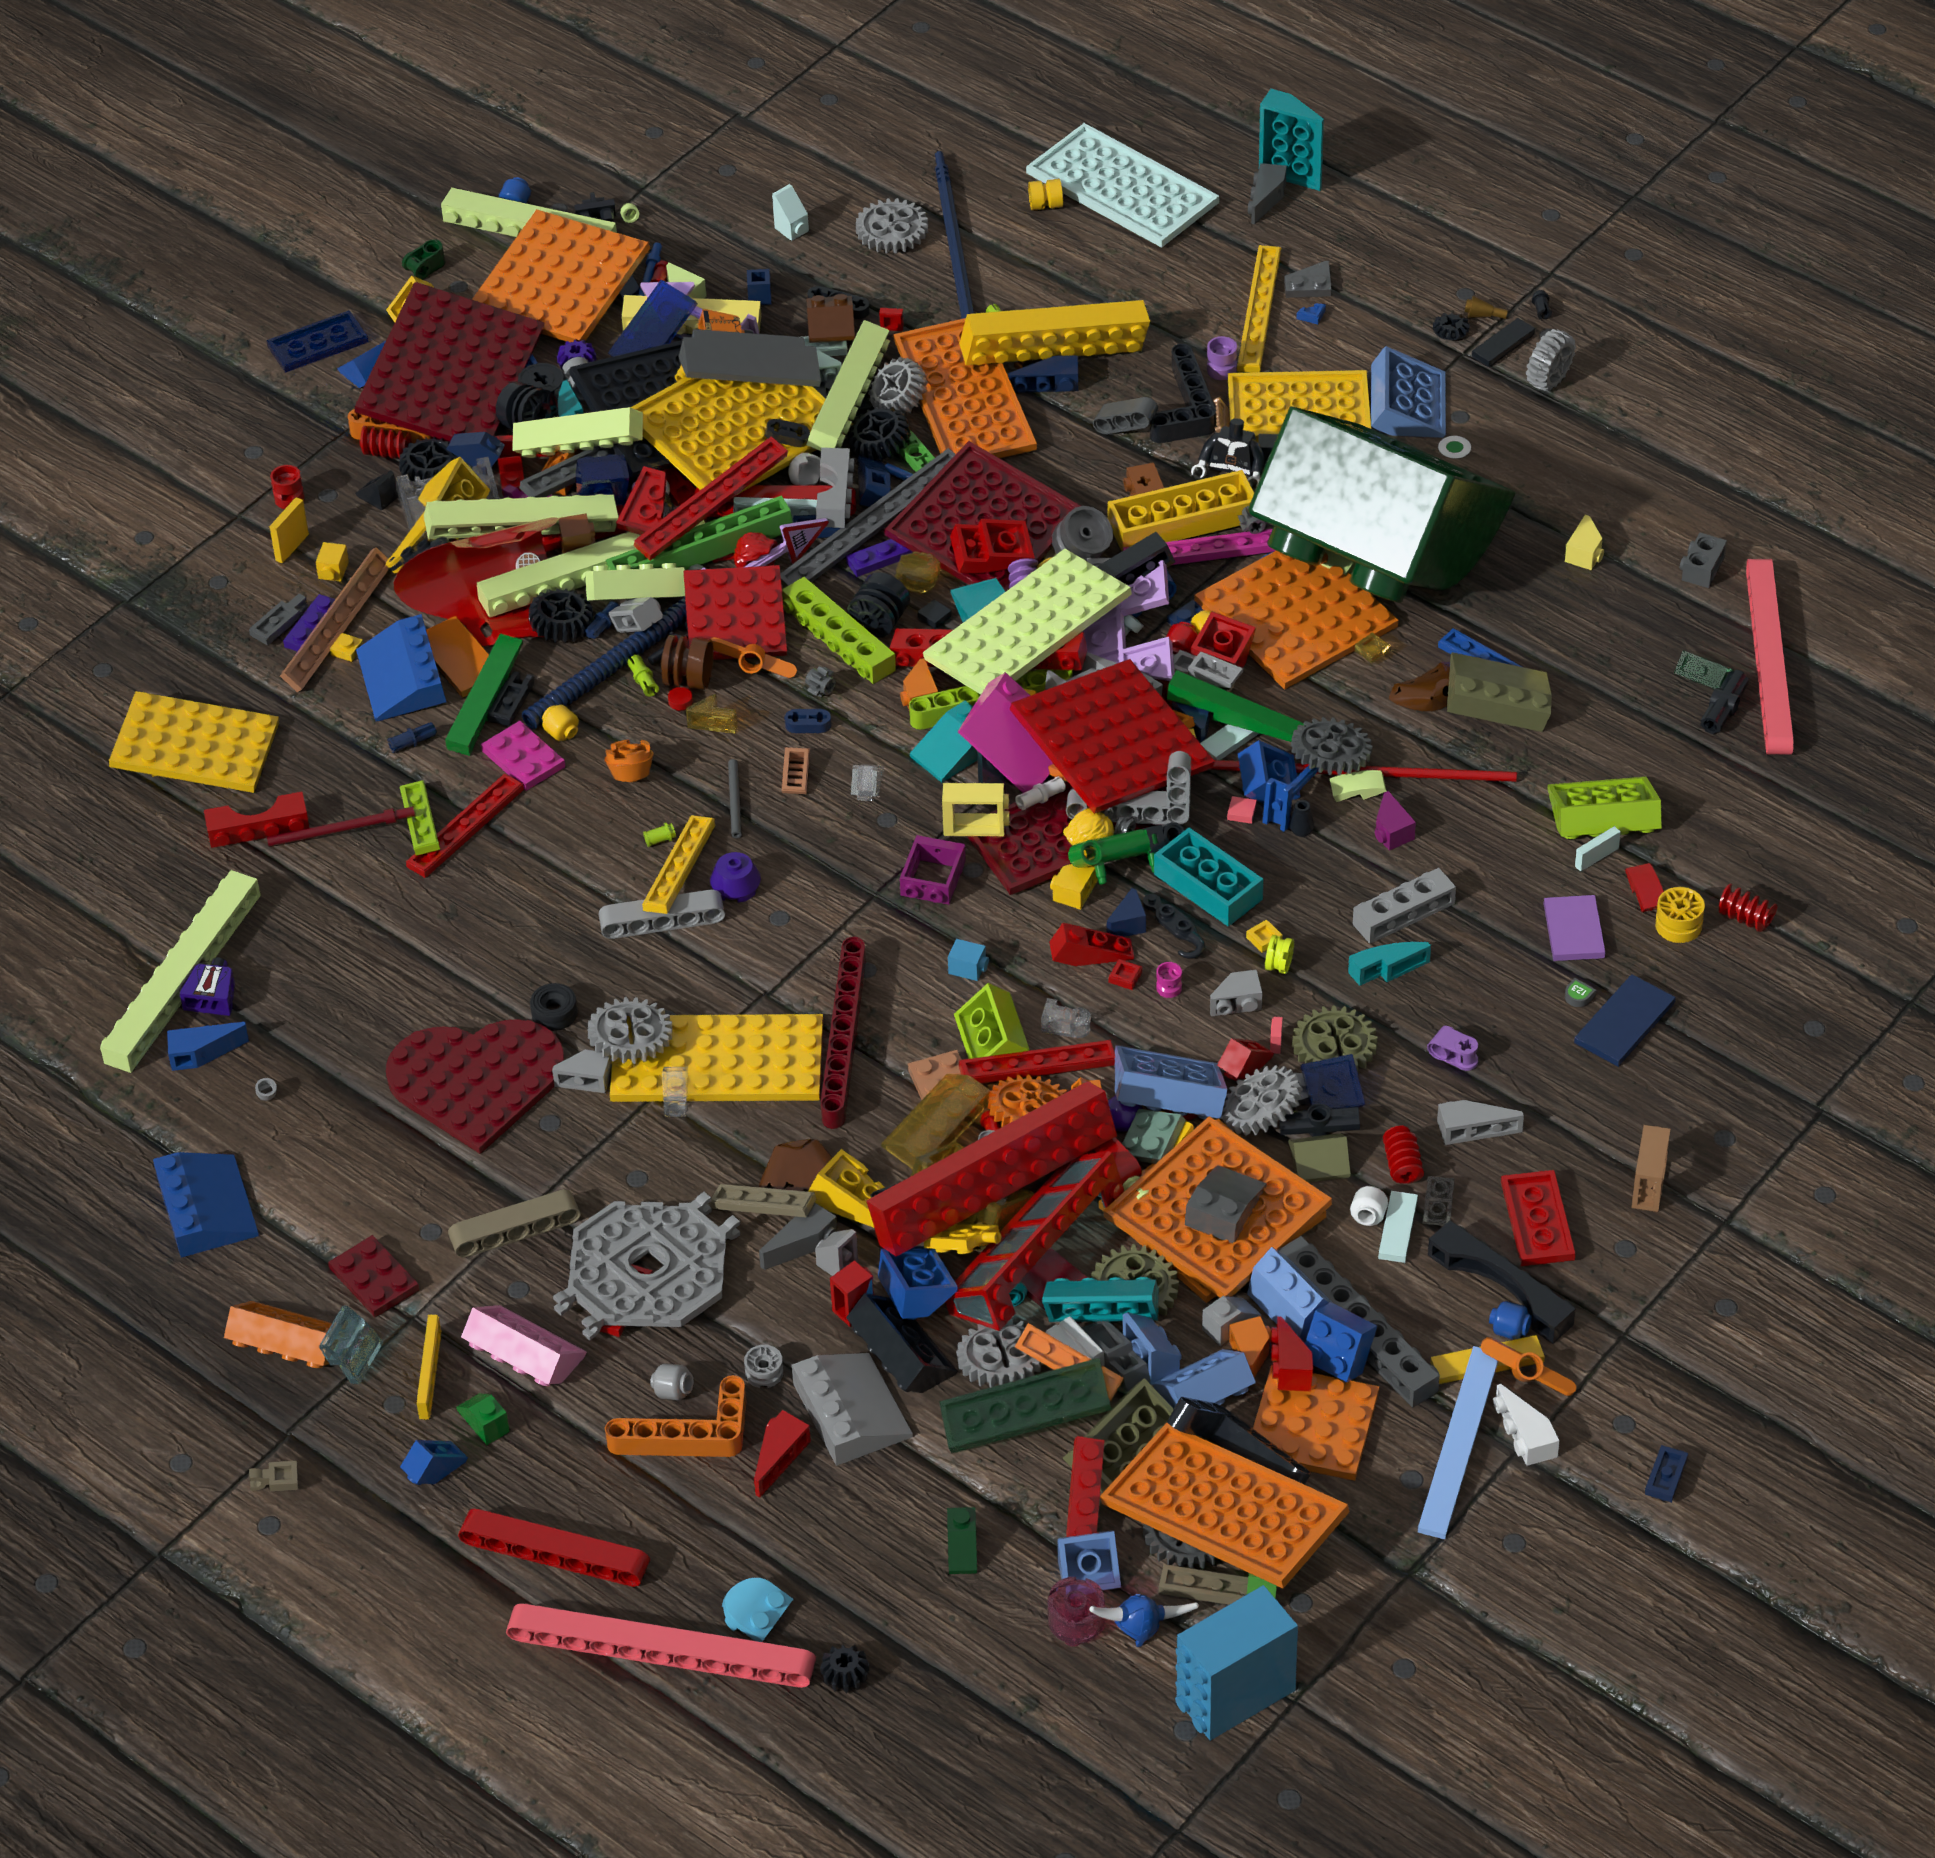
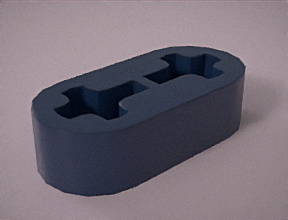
M792 709L784 716L785 728L791 733H825L831 728V715L825 709Z

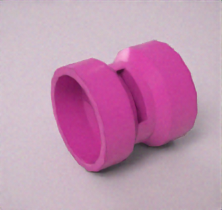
M1174 962L1160 964L1156 970V989L1158 994L1165 998L1178 996L1182 991L1181 967Z

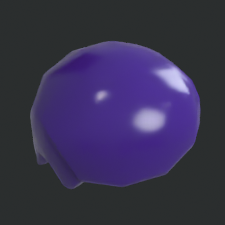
M1116 1095L1108 1100L1115 1130L1118 1132L1128 1131L1138 1109H1143L1142 1105L1136 1104L1133 1107L1123 1105L1120 1101H1117Z

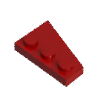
M643 467L616 522L617 528L642 535L663 519L667 480L666 472Z

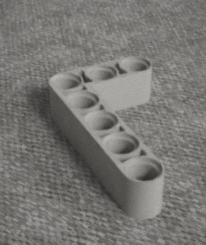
M1176 751L1169 756L1167 792L1152 791L1100 812L1104 813L1112 822H1117L1121 816H1125L1128 818V821L1133 819L1136 823L1141 824L1177 822L1182 825L1186 823L1189 819L1191 800V757L1183 751ZM1074 789L1068 793L1066 814L1071 819L1080 811L1089 808Z

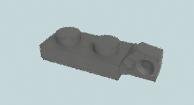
M299 593L290 602L281 601L250 627V636L268 646L304 614L303 612L308 608L307 598Z

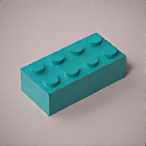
M1187 828L1154 854L1155 876L1228 927L1263 900V878L1191 828Z

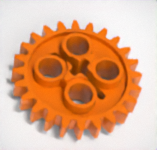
M1017 1075L1016 1080L1007 1077L1006 1082L999 1080L998 1085H993V1089L989 1093V1114L995 1116V1122L1002 1121L1001 1127L1065 1094L1067 1090H1059L1060 1084L1051 1085L1050 1079L1045 1082L1041 1081V1076H1038L1036 1080L1032 1079L1030 1075H1027L1026 1079Z

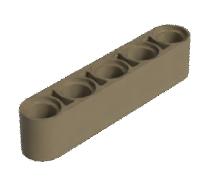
M564 1189L455 1223L449 1228L448 1235L456 1255L465 1258L571 1225L580 1218L581 1213L572 1192Z

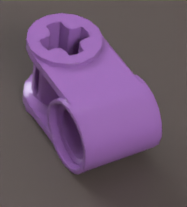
M1441 1027L1427 1045L1429 1053L1434 1058L1456 1066L1460 1070L1470 1071L1478 1065V1056L1476 1055L1478 1042L1476 1039L1460 1033L1452 1027Z

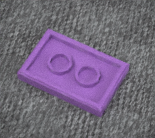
M1595 895L1544 898V910L1553 961L1605 958V948Z

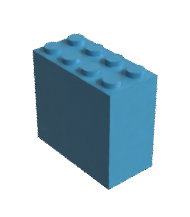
M1264 1585L1177 1635V1681L1175 1682L1177 1697L1175 1700L1179 1709L1183 1713L1187 1712L1192 1718L1196 1730L1199 1733H1204L1210 1741L1296 1690L1298 1625Z

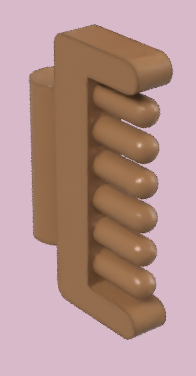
M1220 397L1213 399L1217 414V427H1215V431L1218 433L1222 427H1230L1229 409Z

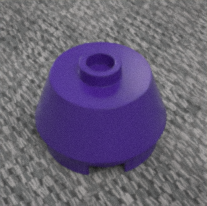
M731 852L718 859L712 872L710 883L714 890L721 893L723 901H725V898L738 899V903L751 899L756 894L755 890L760 884L761 876L747 855Z

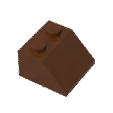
M837 294L834 297L817 295L812 298H806L809 343L855 339L852 296Z

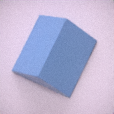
M1114 1531L1057 1538L1058 1564L1064 1595L1121 1588Z

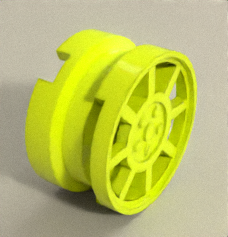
M1272 935L1266 953L1265 970L1272 971L1276 969L1279 970V973H1288L1294 951V939L1286 938L1284 940L1280 936Z

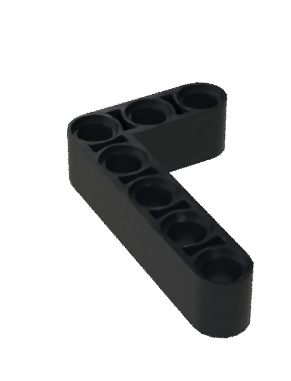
M1177 344L1172 348L1171 367L1186 407L1161 411L1155 414L1150 422V439L1156 443L1209 435L1215 431L1216 409L1193 350L1187 344Z
M1180 1397L1167 1420L1169 1425L1180 1432L1211 1438L1224 1449L1304 1485L1311 1475L1307 1468L1229 1410L1216 1403Z

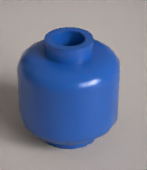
M514 177L505 181L499 198L527 204L531 195V189L525 180Z
M1504 1301L1500 1303L1498 1308L1492 1309L1489 1324H1493V1331L1497 1336L1515 1340L1520 1339L1522 1335L1526 1336L1528 1334L1532 1316L1528 1314L1525 1306Z

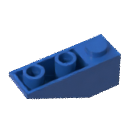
M245 1022L167 1031L168 1056L172 1071L199 1068L249 1042Z

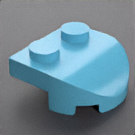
M749 1578L733 1586L724 1597L722 1607L726 1617L725 1622L733 1632L738 1628L754 1641L763 1642L793 1598L766 1579Z

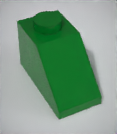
M479 1393L456 1407L457 1411L486 1446L510 1432L507 1412L491 1394Z

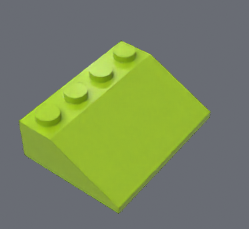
M1647 777L1547 784L1556 827L1561 837L1567 839H1576L1579 835L1597 837L1614 826L1621 831L1620 835L1628 834L1629 831L1639 830L1642 833H1650L1654 829H1661V799Z

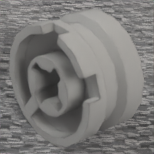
M758 1345L746 1353L744 1357L745 1376H747L748 1382L758 1388L760 1386H767L769 1388L781 1381L783 1377V1360L780 1351L770 1345Z

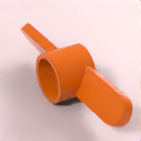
M716 637L711 638L714 650L739 659V666L746 673H756L760 669H764L786 678H793L797 673L794 664L765 654L764 649L757 644H750L744 648ZM754 653L759 657L760 663L750 664L745 660L744 655Z
M1487 1337L1481 1342L1482 1352L1511 1367L1513 1375L1519 1381L1530 1382L1535 1379L1566 1396H1571L1576 1391V1385L1572 1380L1545 1367L1542 1359L1537 1354L1532 1352L1522 1354L1491 1337ZM1527 1357L1534 1361L1536 1372L1532 1377H1527L1521 1373L1519 1362L1522 1358Z

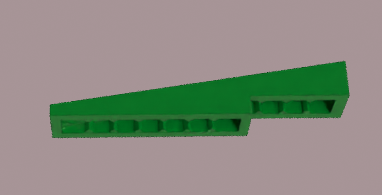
M504 634L499 635L445 739L447 750L468 756L471 755L484 723L488 721L487 713L505 681L508 679L523 645V640Z
M1176 670L1169 683L1168 700L1214 712V721L1289 742L1292 741L1293 732L1297 730L1298 725H1304L1300 721Z

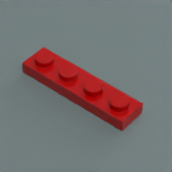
M1080 1436L1074 1439L1066 1537L1097 1533L1104 1440Z

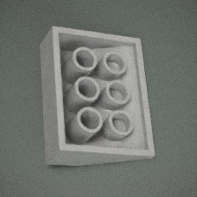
M869 1353L816 1355L792 1364L793 1385L836 1466L913 1437V1433Z

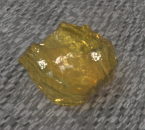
M914 551L912 554L901 555L896 568L895 578L900 580L911 592L926 593L935 586L936 580L939 578L940 562L930 553Z

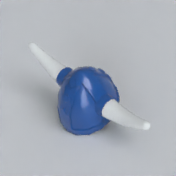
M1135 1594L1125 1600L1119 1607L1100 1608L1091 1606L1089 1610L1097 1616L1115 1621L1124 1633L1136 1640V1646L1141 1647L1146 1640L1157 1633L1160 1621L1197 1609L1199 1605L1196 1602L1177 1606L1157 1605L1147 1595Z

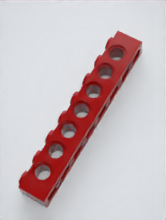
M896 628L890 645V650L895 653L896 666H915L920 659L924 658L923 652L953 630ZM1084 632L1079 633L1032 669L1082 670L1088 651ZM926 661L928 667H936L933 664Z

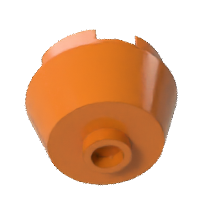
M622 740L611 744V750H606L604 760L615 780L636 782L649 775L654 753L650 749L648 741L641 740L640 744H630V740Z

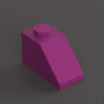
M1387 791L1384 792L1376 818L1375 836L1378 842L1383 843L1390 851L1415 840L1416 822L1393 795Z

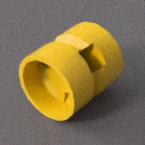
M1050 179L1044 184L1041 180L1028 182L1031 210H1042L1047 205L1050 209L1063 207L1060 179Z

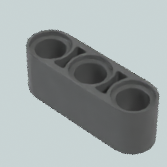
M1148 397L1107 403L1103 405L1093 420V426L1096 431L1102 434L1146 428L1157 413L1158 405L1153 399Z

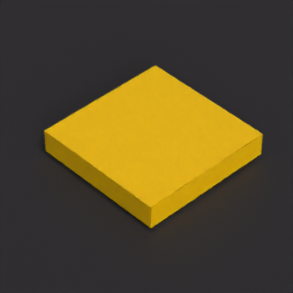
M297 497L269 526L275 560L282 564L309 535L304 503L302 499Z

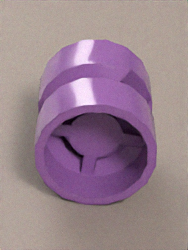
M1225 336L1211 339L1207 345L1208 375L1215 380H1228V373L1237 372V343Z

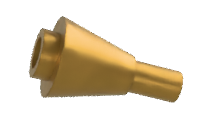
M1473 295L1472 299H1467L1464 312L1468 313V318L1494 316L1506 319L1508 310L1493 307V305Z

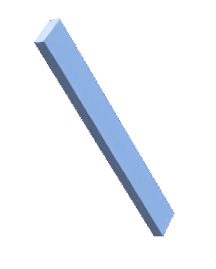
M1473 1346L1418 1526V1533L1444 1540L1498 1365V1360L1483 1353L1479 1347Z

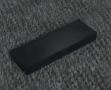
M1517 318L1472 350V357L1490 367L1533 336L1535 328Z

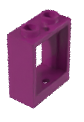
M916 835L900 876V895L949 905L966 862L965 844ZM920 861L953 866L946 884L915 879L914 876Z

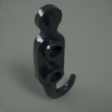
M1147 894L1143 898V906L1148 910L1155 911L1156 920L1178 939L1189 941L1196 946L1193 952L1188 953L1179 950L1178 954L1187 959H1194L1202 955L1205 950V943L1198 935L1194 923L1176 907L1170 904H1162L1158 895Z

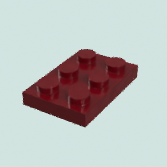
M373 1235L328 1262L329 1269L374 1318L419 1291V1285Z

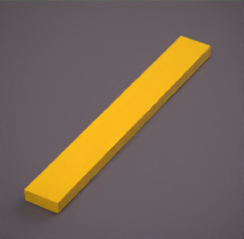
M1259 245L1237 364V371L1254 373L1261 370L1281 247Z

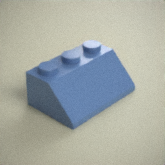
M1273 1247L1253 1267L1247 1294L1276 1324L1277 1316H1281L1299 1338L1305 1342L1315 1310L1330 1303L1329 1298L1285 1254Z
M1222 1349L1153 1382V1386L1174 1409L1180 1397L1221 1405L1225 1402L1224 1398L1232 1394L1233 1396L1241 1395L1249 1390L1248 1386L1256 1382L1244 1352Z

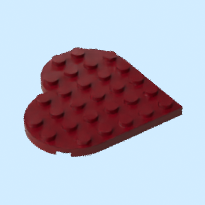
M513 1019L499 1021L486 1025L475 1034L457 1027H432L413 1032L395 1046L387 1060L386 1077L391 1093L399 1102L481 1154L554 1087L552 1069L554 1065L564 1061L562 1045L556 1035L545 1026L531 1020Z

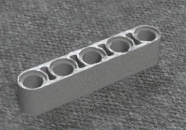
M717 890L678 894L668 914L643 911L642 904L644 900L606 905L599 910L598 914L602 935L609 939L715 924L722 921L725 917L722 896Z

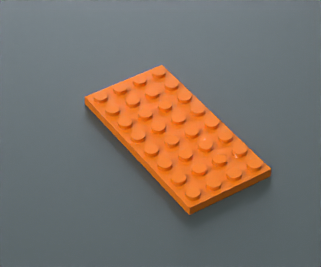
M966 318L894 334V342L900 357L909 358L915 363L917 362L927 375L926 380L928 384L925 386L927 392L922 394L924 400H919V403L940 454L948 448L957 454L968 441L998 458L1037 450L1036 440L1003 364H965L959 343Z
M1168 1423L1157 1432L1100 1496L1103 1505L1284 1589L1349 1513L1348 1504L1196 1435L1180 1432Z

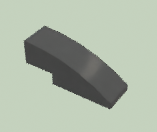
M1096 1321L1082 1328L1104 1351V1367L1124 1378L1121 1387L1126 1392L1144 1378L1148 1382L1151 1381L1147 1363L1133 1351L1131 1341L1109 1321Z

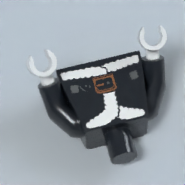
M1238 418L1231 419L1230 427H1222L1219 433H1214L1204 443L1198 458L1200 462L1193 466L1191 473L1194 476L1195 470L1201 467L1203 473L1200 478H1204L1207 473L1206 464H1209L1208 468L1229 473L1243 470L1245 476L1249 477L1247 480L1252 487V482L1256 479L1259 483L1260 475L1263 473L1265 454L1259 442L1256 441L1255 434L1251 431L1243 430L1244 421Z

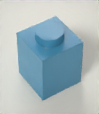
M956 939L948 955V974L978 981L981 973L986 972L989 963V957H986V947Z

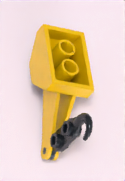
M461 457L450 461L425 485L418 500L425 508L427 502L436 500H480L487 498L490 489ZM424 512L386 562V566L394 574L398 573L403 565L418 554L432 547L449 543V539L446 537L428 539L427 532L422 536L426 531Z

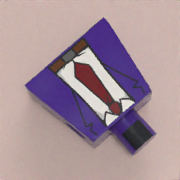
M217 957L213 959L211 965L198 964L195 966L180 991L183 1010L231 1015L235 981L232 969L227 967L228 963L225 959Z

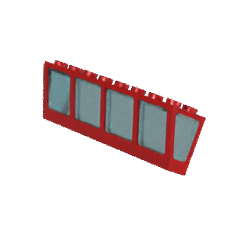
M1104 1151L1081 1155L1059 1167L1000 1231V1243H989L955 1280L958 1286L957 1292L945 1302L949 1315L1000 1331L1016 1314L1009 1295L1012 1289L1099 1194L1103 1206L1107 1208L1125 1192L1113 1153Z

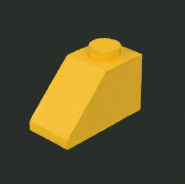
M1072 864L1063 866L1059 874L1054 875L1051 880L1050 889L1053 890V901L1081 910L1098 881L1094 865L1077 868Z

